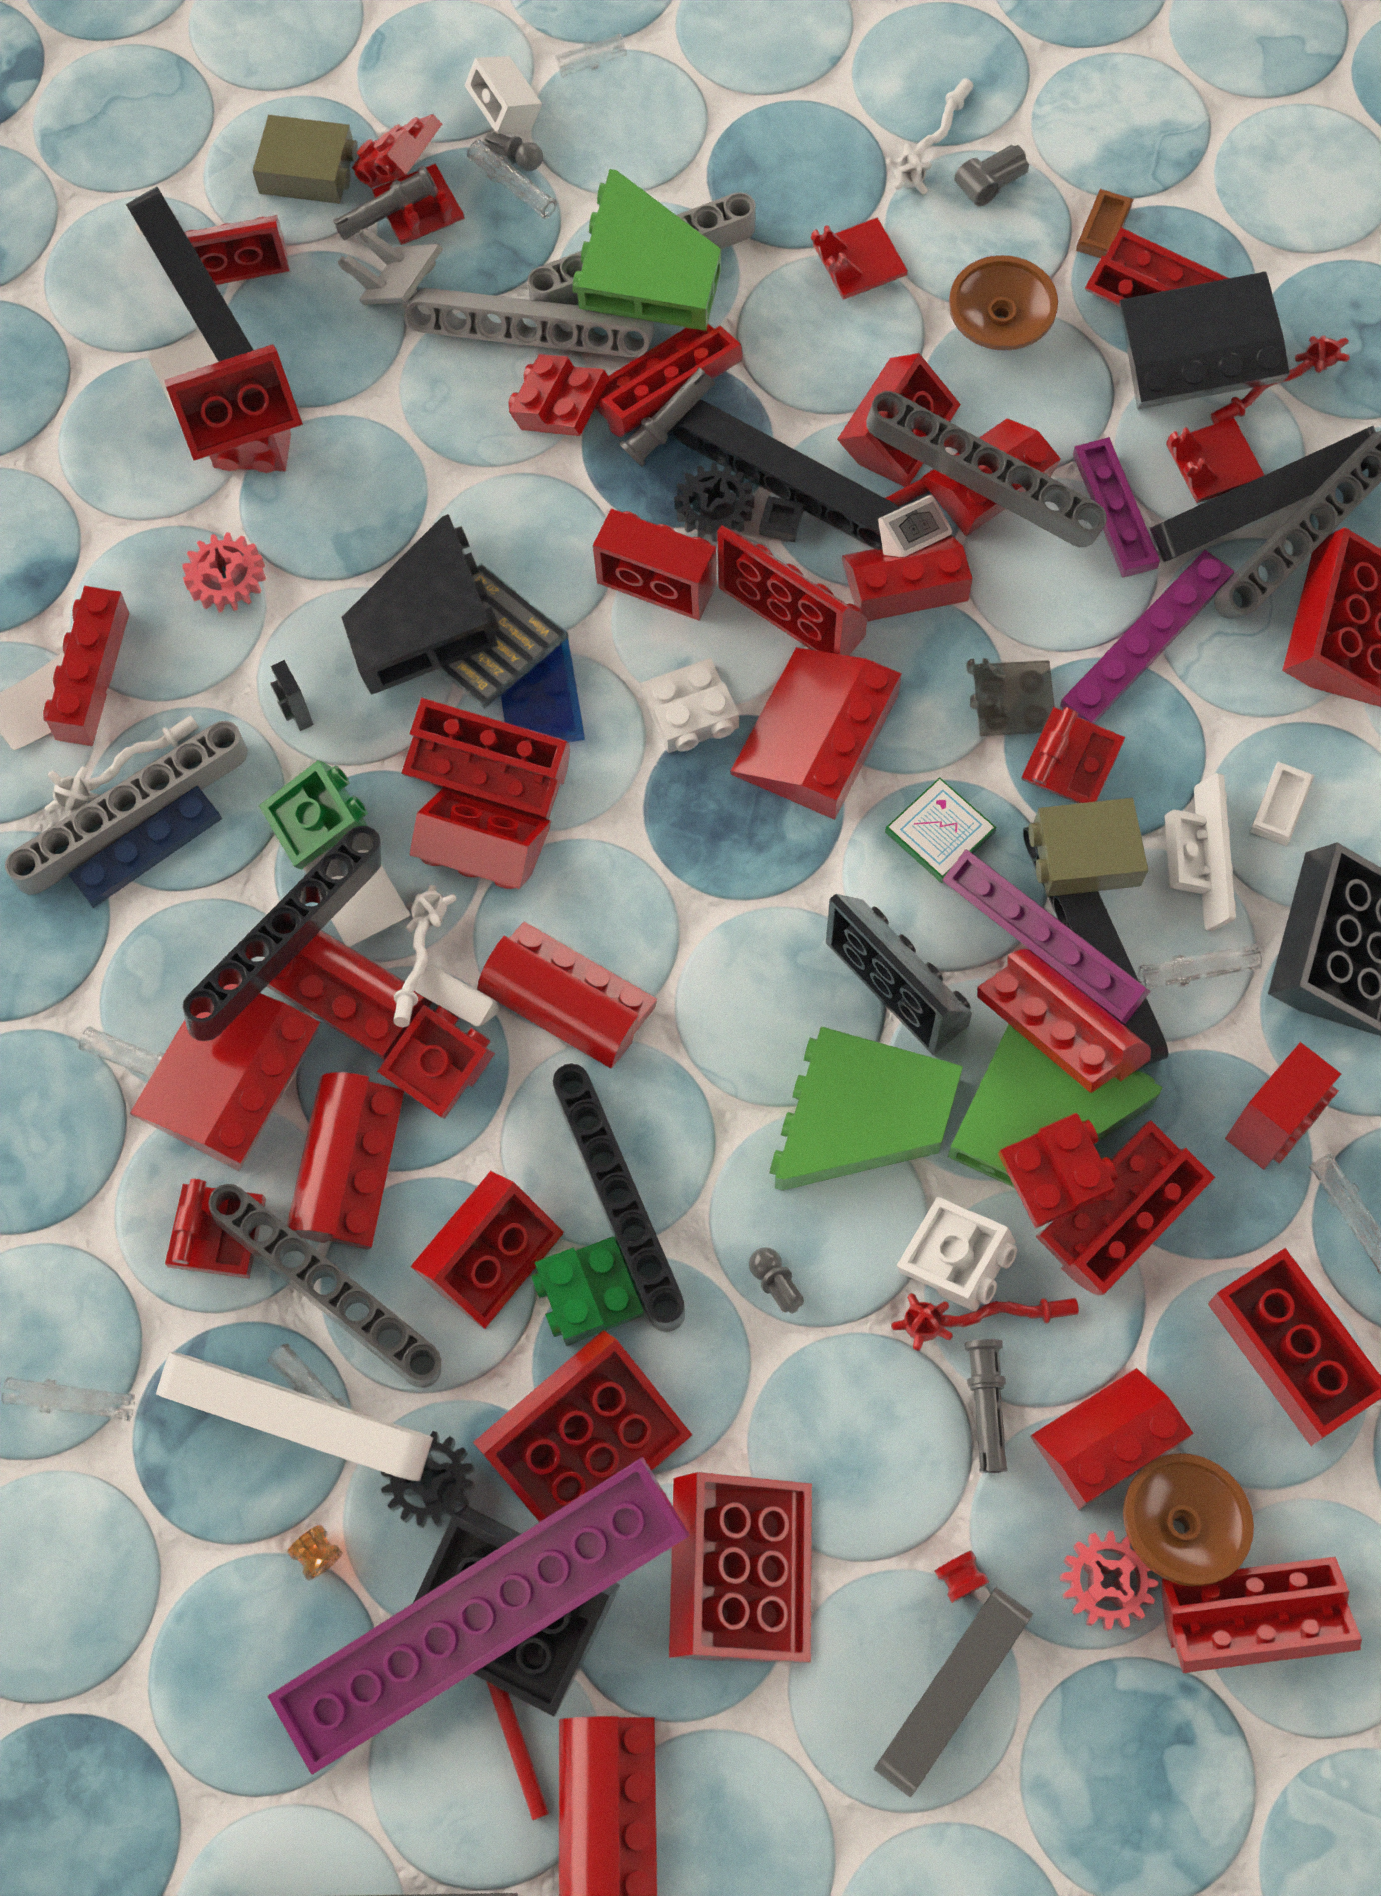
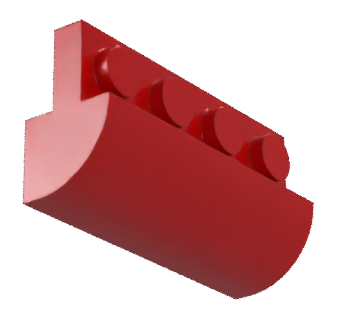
M1120 227L1106 255L1101 256L1085 286V291L1120 307L1119 301L1122 299L1229 278Z
M708 324L706 331L686 327L647 351L644 355L610 374V379L595 409L607 420L609 430L614 435L622 437L640 426L643 418L648 416L652 418L699 367L713 380L740 363L743 358L741 343L722 326L714 329Z
M421 697L409 733L413 738L401 774L545 819L550 818L559 786L564 784L570 758V744L568 741Z
M523 922L509 938L504 935L488 957L477 985L478 991L612 1069L632 1044L634 1034L653 1012L657 1003V998L526 922Z
M284 929L279 931L278 933L286 934L290 933L292 930ZM320 930L266 986L384 1061L408 1028V1026L399 1027L394 1024L397 1005L394 1000V994L402 990L405 981L323 930ZM415 991L413 992L417 994L418 1002L412 1008L410 1023L423 1005L430 1007L433 1003Z
M1020 949L1007 956V967L977 987L978 999L1090 1093L1097 1090L1113 1077L1121 1082L1150 1061L1151 1049L1148 1044L1030 949Z
M331 1072L323 1074L319 1078L287 1226L301 1238L321 1243L332 1241L366 1250L372 1248L404 1096L402 1089L370 1082L369 1076L354 1073Z
M1152 1120L1146 1122L1110 1159L1118 1175V1179L1113 1181L1116 1188L1110 1196L1049 1222L1035 1236L1063 1265L1060 1268L1081 1287L1096 1295H1104L1216 1178L1186 1147L1180 1150Z
M1336 1556L1241 1568L1225 1579L1207 1586H1185L1162 1578V1605L1167 1635L1171 1648L1176 1649L1183 1673L1361 1650L1362 1638L1348 1605L1349 1589Z
M593 1716L559 1719V1896H657L655 1717Z

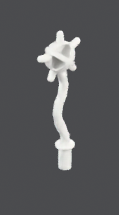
M963 79L953 92H949L946 95L945 100L947 104L942 116L941 128L933 135L926 136L919 142L913 154L911 145L905 144L903 156L898 160L893 158L887 159V164L894 168V177L897 179L894 185L896 190H900L903 186L907 188L916 187L922 195L927 193L928 190L923 180L925 179L926 170L930 169L932 164L922 161L924 152L933 143L940 142L948 135L952 125L954 110L963 108L964 99L973 89V83L969 79Z
M189 715L170 729L163 728L162 732L164 735L159 739L137 742L133 746L125 747L114 758L113 764L99 777L84 781L88 772L86 767H81L76 776L63 778L54 771L49 772L48 777L55 784L53 789L54 801L48 804L45 810L51 813L61 808L64 811L70 812V814L85 806L88 801H93L99 797L100 794L90 791L102 784L109 783L120 772L121 766L133 754L163 749L170 744L176 748L178 741L199 728L197 723Z
M430 885L427 892L417 894L414 902L406 904V908L411 911L413 917L406 926V929L409 932L416 929L413 936L416 963L402 990L394 994V1000L397 1003L394 1024L399 1027H407L410 1024L412 1008L418 1002V996L413 991L424 974L428 963V951L425 948L427 930L431 925L435 927L441 925L447 906L457 899L454 894L443 897L440 893L436 892L435 885Z

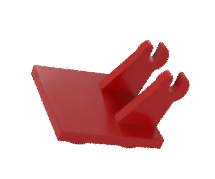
M436 163L427 166L426 169L437 187V196L433 198L430 195L413 205L412 203L404 206V211L399 210L386 217L401 245L465 219L463 211ZM418 171L405 175L396 180L402 182L405 179L418 173ZM396 180L372 189L374 197L376 198L390 190L392 182Z
M878 217L837 233L831 231L830 227L826 225L822 235H820L817 229L811 234L813 246L843 300L908 275L906 266Z
M1235 418L1192 432L1188 428H1184L1180 436L1174 431L1166 442V446L1196 504L1225 494L1264 476Z

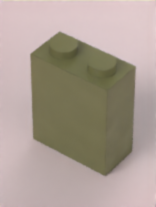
M268 115L252 170L259 194L340 204L343 190L349 189L351 177L350 164L357 159L358 143L357 140L352 138L350 125Z
M1133 798L1038 808L1034 823L1029 824L1030 844L1032 847H1037L1039 859L1036 860L1037 880L1039 883H1044L1047 897L1140 887L1149 871Z

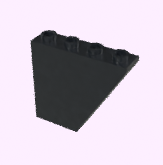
M449 514L442 516L341 617L359 674L371 695L498 646L494 630L499 629L500 626L492 607L486 609L483 603L490 601L482 579L475 581L473 577L480 573L472 552L468 554L464 552L465 548L470 547L463 527L455 528Z

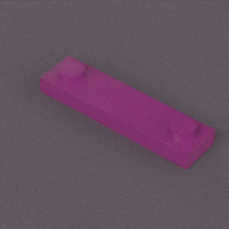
M1110 437L1075 446L1073 456L1090 499L1101 505L1106 512L1107 521L1103 531L1122 578L1158 569L1160 559Z

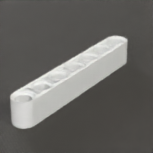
M176 1352L168 1353L156 1391L157 1395L412 1481H420L433 1440L431 1436Z

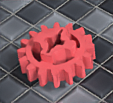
M226 532L224 539L218 541L216 535L212 534L210 537L211 543L206 545L199 540L197 544L200 550L198 552L188 551L187 555L191 563L182 565L186 575L183 577V581L194 601L201 600L205 609H208L215 603L218 612H223L227 604H230L231 608L236 611L238 610V601L243 600L245 603L250 604L249 594L251 592L261 593L258 582L266 581L263 571L265 564L262 556L258 553L256 545L254 543L247 545L244 536L241 535L236 541H233L231 534ZM223 566H225V568H226V571H225V573H226V578H225V579H224L223 576H222V574H223L222 567H223Z
M1108 1531L1104 1541L1101 1542L1097 1534L1092 1533L1088 1536L1089 1547L1078 1541L1073 1546L1078 1557L1067 1555L1063 1560L1068 1567L1072 1568L1071 1572L1060 1575V1580L1070 1583L1071 1586L1069 1590L1062 1594L1063 1599L1075 1598L1077 1604L1071 1612L1074 1615L1079 1614L1083 1610L1087 1612L1086 1625L1092 1626L1097 1619H1102L1104 1631H1109L1112 1629L1114 1620H1117L1121 1628L1125 1629L1130 1626L1129 1614L1135 1619L1141 1620L1145 1614L1140 1605L1151 1606L1154 1604L1155 1599L1147 1594V1589L1156 1588L1158 1581L1148 1578L1147 1573L1151 1569L1142 1562L1135 1551L1129 1548L1131 1543L1128 1536L1118 1543L1115 1542L1114 1531ZM1109 1551L1123 1557L1118 1561L1105 1560L1097 1552ZM1082 1566H1084L1083 1569L1088 1574V1589L1083 1592L1080 1583ZM1133 1569L1137 1577L1136 1594L1130 1588V1572ZM1113 1572L1117 1576L1113 1583L1115 1588L1111 1586L1105 1590L1100 1584L1104 1579L1103 1574L1107 1575ZM1099 1601H1112L1116 1607L1121 1609L1114 1611L1104 1610L1095 1606V1604Z

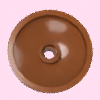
M1008 255L985 257L965 267L954 280L949 296L950 315L958 330L975 344L993 350H1016L1037 342L1052 327L1058 310V295L1050 277L1034 263Z
M1176 1453L1159 1457L1148 1463L1135 1475L1125 1495L1123 1520L1131 1546L1147 1567L1166 1580L1185 1586H1207L1217 1583L1236 1571L1250 1551L1254 1534V1521L1248 1498L1230 1473L1207 1458L1187 1453ZM1173 1521L1182 1523L1185 1532H1177L1173 1526Z

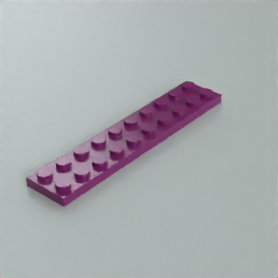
M642 1457L275 1690L267 1697L309 1772L313 1775L683 1541L690 1534Z

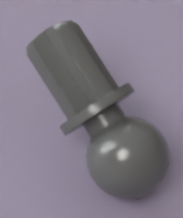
M495 131L487 133L485 136V150L503 157L505 162L510 165L517 162L518 166L523 170L533 171L542 164L543 152L533 142L523 143L522 139L518 136L510 138L503 134H497Z
M767 1247L759 1248L753 1252L749 1260V1269L754 1277L762 1280V1290L772 1295L782 1312H789L791 1314L797 1312L798 1308L803 1305L804 1298L792 1282V1273L789 1268L782 1267L780 1255L775 1250Z

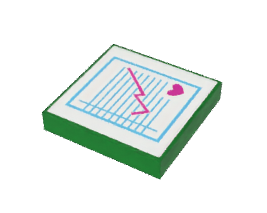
M939 777L886 826L885 833L942 884V879L965 849L972 853L976 852L995 834L997 827Z

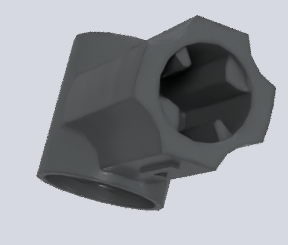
M1010 145L983 161H980L978 158L966 161L957 170L954 180L977 207H981L992 201L1001 187L1028 173L1029 163L1024 150L1019 145Z

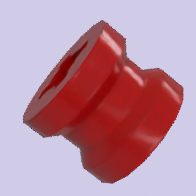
M972 1550L952 1559L934 1571L937 1578L946 1583L949 1589L947 1596L951 1603L966 1597L990 1582L986 1574L978 1571L975 1565L976 1556Z

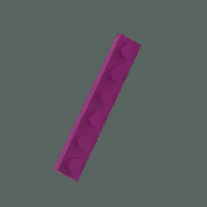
M1204 550L1062 698L1060 707L1063 709L1064 707L1070 708L1079 713L1077 717L1095 724L1215 597L1218 590L1233 576L1235 571L1207 550Z
M965 849L942 879L948 886L1125 1024L1151 992L967 849Z

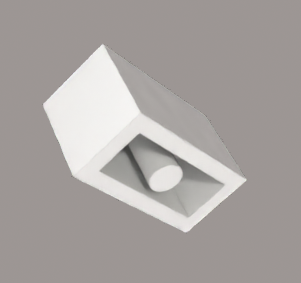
M511 57L475 58L465 87L495 132L501 134L531 131L542 103Z

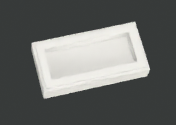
M1277 762L1250 833L1287 846L1315 775Z

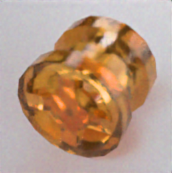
M317 1525L304 1533L287 1550L292 1560H298L302 1564V1573L308 1581L313 1580L328 1570L343 1554L337 1545H332L327 1540L328 1532L322 1525Z

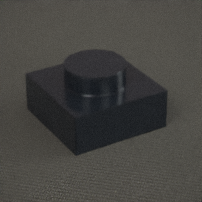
M768 496L759 526V535L795 542L804 512V503Z

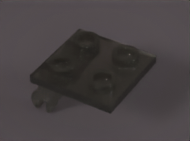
M983 658L981 664H975V659H970L966 662L967 672L974 677L975 694L971 695L969 699L970 707L977 710L979 736L1042 733L1053 707H1055L1049 660L990 663L987 658Z

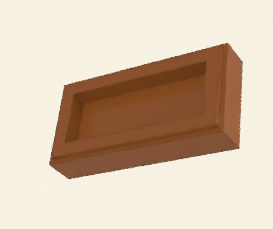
M1100 189L1078 240L1076 251L1097 258H1101L1102 255L1105 256L1118 230L1125 225L1133 199Z

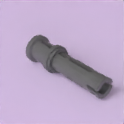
M423 165L418 168V173L402 182L399 180L392 182L390 190L353 209L349 213L334 219L333 222L339 235L345 241L358 233L360 229H366L399 210L404 211V206L412 203L413 205L430 195L433 198L436 197L438 190L430 173Z
M699 367L652 418L649 416L641 420L642 426L627 441L622 440L619 445L643 467L646 464V457L659 444L664 445L667 442L666 439L669 437L667 433L716 383Z
M997 1339L968 1341L964 1343L965 1350L970 1354L971 1377L967 1379V1384L970 1390L974 1391L976 1405L980 1473L1006 1472L1008 1470L1001 1408V1390L1004 1389L1006 1378L1001 1375L999 1350L1003 1348V1341Z

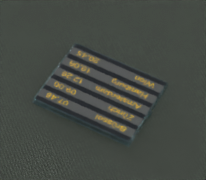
M481 563L477 566L480 573L473 577L475 581L482 579L490 601L483 603L485 609L492 607L500 626L499 629L494 630L498 646L438 670L485 709L567 639L569 635L567 631Z

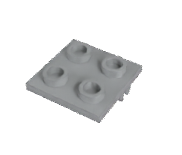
M360 229L357 234L358 240L364 246L370 248L386 264V267L378 277L349 255L347 258L341 256L338 264L346 273L351 274L366 288L359 299L363 305L406 303L416 295L417 286L424 276L433 270L436 265L435 260L443 248L439 244L393 248L371 230L366 229L364 232Z

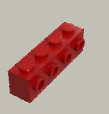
M84 586L81 598L76 599L73 604L72 618L74 623L71 632H66L64 636V658L62 665H57L53 675L54 693L52 700L48 699L46 701L43 711L44 721L47 722L57 741L93 746L107 697V688L109 689L130 614L121 591Z

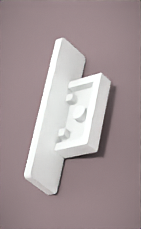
M1215 773L1194 787L1196 814L1175 809L1165 814L1170 888L1202 894L1205 930L1215 931L1236 918V902L1234 900L1232 876L1233 865L1231 863L1229 840L1230 829L1228 827L1226 803L1227 793L1225 791L1224 775Z

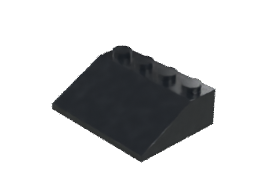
M1267 271L1119 301L1137 410L1283 382L1290 374L1284 336Z
M1338 842L1305 852L1270 983L1269 995L1298 1011L1381 1036V867Z
M840 894L833 895L829 899L826 944L934 1056L969 1026L972 1016L969 1002L960 992H952L942 982L943 977L930 962L925 964L915 954L916 949L903 934L898 936L888 926V919L880 909L875 906L870 908L863 899Z
M465 1506L453 1514L413 1603L518 1537L521 1533L469 1506ZM615 1583L473 1674L555 1717L606 1618L620 1584Z

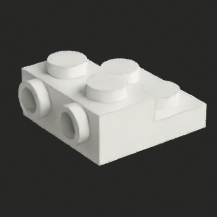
M711 658L640 683L641 692L668 753L677 750L680 752L688 751L697 746L699 742L713 737L716 739L724 738L739 728V713L725 682L722 683Z
M937 1197L896 1267L900 1273L935 1288L941 1297L976 1312L981 1303L988 1304L994 1297L997 1288V1282L994 1279L1001 1267L1007 1269L1012 1265L1017 1253V1247L1014 1245L1016 1241L1009 1227Z

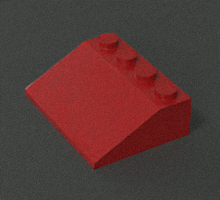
M723 525L717 530L718 588L811 650L849 656L866 636L867 617L864 616V613L857 606L851 603L846 604L839 600L825 585L815 584L803 576V573L796 566L785 564L775 558L772 552L764 545L754 544Z
M1344 527L1330 534L1311 554L1282 671L1311 688L1381 707V549Z
M796 647L738 755L730 774L835 820L899 695L902 673L866 658Z
M230 984L225 986L224 989H235L239 985ZM261 993L213 1040L199 1041L194 1039L188 1033L184 1019L130 1114L227 1166L240 1171L318 1033L320 1021L282 1001ZM203 1012L195 1017L206 1018L210 1016L211 1013Z
M602 1330L479 1436L473 1444L540 1523L642 1457L650 1470H654L688 1440L692 1433L619 1341Z
M695 1472L673 1478V1508L690 1536L672 1547L669 1658L810 1663L812 1483Z

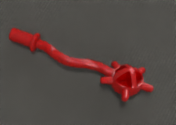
M1324 335L1320 336V339L1311 336L1309 338L1311 344L1306 352L1295 355L1296 362H1303L1297 367L1290 369V374L1283 382L1303 375L1312 367H1315L1316 373H1321L1322 370H1327L1328 367L1333 366L1338 361L1348 362L1350 355L1342 353L1341 348L1347 345L1349 340L1346 337L1336 341ZM1278 383L1253 387L1241 400L1238 397H1232L1231 403L1211 413L1212 422L1216 424L1236 416L1243 417L1246 413L1245 408L1252 405L1264 390Z
M911 1293L907 1297L910 1307L904 1315V1320L893 1322L891 1328L894 1331L906 1330L909 1336L914 1339L913 1349L920 1351L923 1342L933 1340L937 1336L948 1341L951 1340L953 1334L944 1327L964 1328L977 1324L983 1318L997 1313H1007L1032 1319L1042 1318L1044 1323H1049L1051 1318L1078 1315L1079 1308L1076 1298L1050 1302L1042 1298L1037 1306H1026L1011 1301H994L982 1305L976 1312H970L961 1316L942 1315L949 1309L948 1302L944 1301L935 1306L931 1303L919 1302L916 1295Z

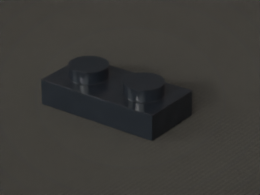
M283 660L270 666L276 679L270 683V686L286 721L294 719L300 731L314 725L302 692L286 661Z

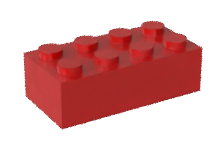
M1286 1248L1280 1250L1217 1292L1208 1302V1306L1310 1446H1313L1381 1399V1375Z

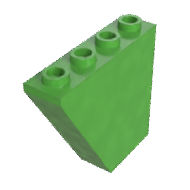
M609 169L606 183H600L598 188V212H592L590 217V241H584L582 246V270L576 271L574 274L572 291L578 294L579 309L706 331L721 274V248L619 171Z
M1008 1024L951 1144L948 1157L1015 1188L998 1155L1000 1149L1035 1135L1040 1128L1075 1113H1078L1081 1121L1090 1120L1097 1132L1099 1142L1151 1108L1163 1087L1155 1084V1080L1151 1076L1135 1071L1121 1082L1113 1077L1097 1090L1090 1093Z
M822 1026L820 1027L817 1039L809 1038L804 1061L810 1062L806 1076L798 1075L792 1098L798 1099L795 1113L787 1112L781 1131V1136L787 1137L783 1151H775L769 1174L776 1175L775 1189L783 1191L939 1153L963 1066Z

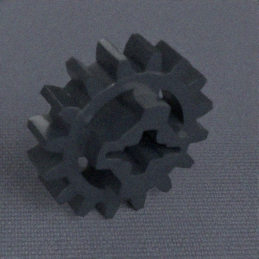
M712 463L710 471H705L701 465L697 466L696 476L687 472L685 474V484L678 483L676 486L677 496H674V507L677 510L678 522H685V531L687 533L696 529L698 537L704 538L706 534H711L712 541L717 542V530L722 525L730 530L736 529L739 532H743L744 521L752 520V509L755 508L751 482L744 483V474L742 472L734 476L731 475L730 465H727L723 471H718L716 463Z
M432 1431L430 1434L433 1440L420 1481L424 1479V1472L430 1470L434 1476H438L432 1480L431 1488L426 1489L418 1481L400 1478L382 1471L380 1473L384 1478L390 1480V1484L383 1486L381 1492L385 1496L394 1495V1498L387 1506L391 1511H396L403 1507L400 1519L407 1523L414 1515L416 1516V1523L419 1528L425 1527L427 1518H432L437 1527L442 1526V1515L447 1513L452 1517L456 1513L454 1507L457 1503L464 1506L469 1505L470 1502L463 1495L464 1490L475 1489V1483L466 1479V1475L475 1471L473 1464H462V1461L468 1455L464 1447L453 1451L456 1441L451 1436L445 1439L443 1444L440 1443L437 1431ZM430 1451L447 1456L453 1463H437L433 1460ZM455 1484L451 1495L443 1502L442 1496L447 1487ZM404 1496H420L423 1498L426 1508L410 1504Z

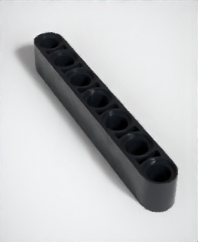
M158 186L126 203L128 210L218 362L254 351Z
M700 399L672 428L675 437L685 446L723 467L730 465L731 471L734 473L742 472L745 479L782 499L804 503V511L874 549H883L878 519L900 509L893 502Z
M1374 425L1149 528L1163 561L1167 562L1312 495L1369 436L1376 432ZM1361 462V471L1368 469L1366 465Z
M358 826L348 831L186 996L182 1008L188 1033L194 1039L209 1041L219 1036L379 870L382 861L381 840L379 834L373 828ZM368 850L369 852L359 853L357 851ZM335 876H342V877H344V878H341V879H332V877H335ZM311 902H313V903H318V904L315 905V906H306V905H305V904L311 903ZM284 929L292 930L290 933L286 934L278 933L279 931ZM255 957H265L262 961L251 960ZM230 984L239 985L235 989H224L225 986ZM203 1012L211 1013V1015L206 1018L195 1017Z
M1029 826L1023 828V839L1036 869V860L1039 859L1038 849L1030 844ZM1098 891L1048 897L1058 920L1139 981ZM1147 998L1144 999L1126 1024L1116 1018L1148 1044L1151 1049L1150 1061L1140 1068L1168 1058L1169 1053L1166 1040Z
M565 1064L558 1068L553 1076V1086L557 1102L650 1323L659 1331H674L681 1326L685 1318V1305L681 1291L588 1073L578 1064ZM575 1080L583 1084L582 1088L576 1093L569 1094L562 1091V1087L568 1081ZM585 1116H592L598 1120L596 1126L589 1130L580 1129L577 1127V1123ZM601 1152L610 1153L614 1157L610 1164L603 1167L593 1164L592 1159ZM620 1188L628 1191L629 1197L623 1203L615 1204L607 1199L609 1193L614 1189ZM637 1225L645 1230V1234L638 1241H628L623 1237L625 1229L629 1226ZM646 1263H656L660 1266L661 1272L654 1279H644L638 1273L641 1266ZM669 1300L674 1302L678 1309L671 1317L664 1318L655 1313L656 1305L661 1301Z

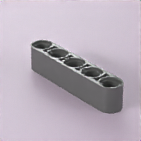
M996 1586L873 1770L911 1798L1029 1622L1033 1613Z

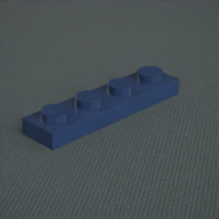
M197 785L68 875L90 905L95 908L219 822L222 818Z

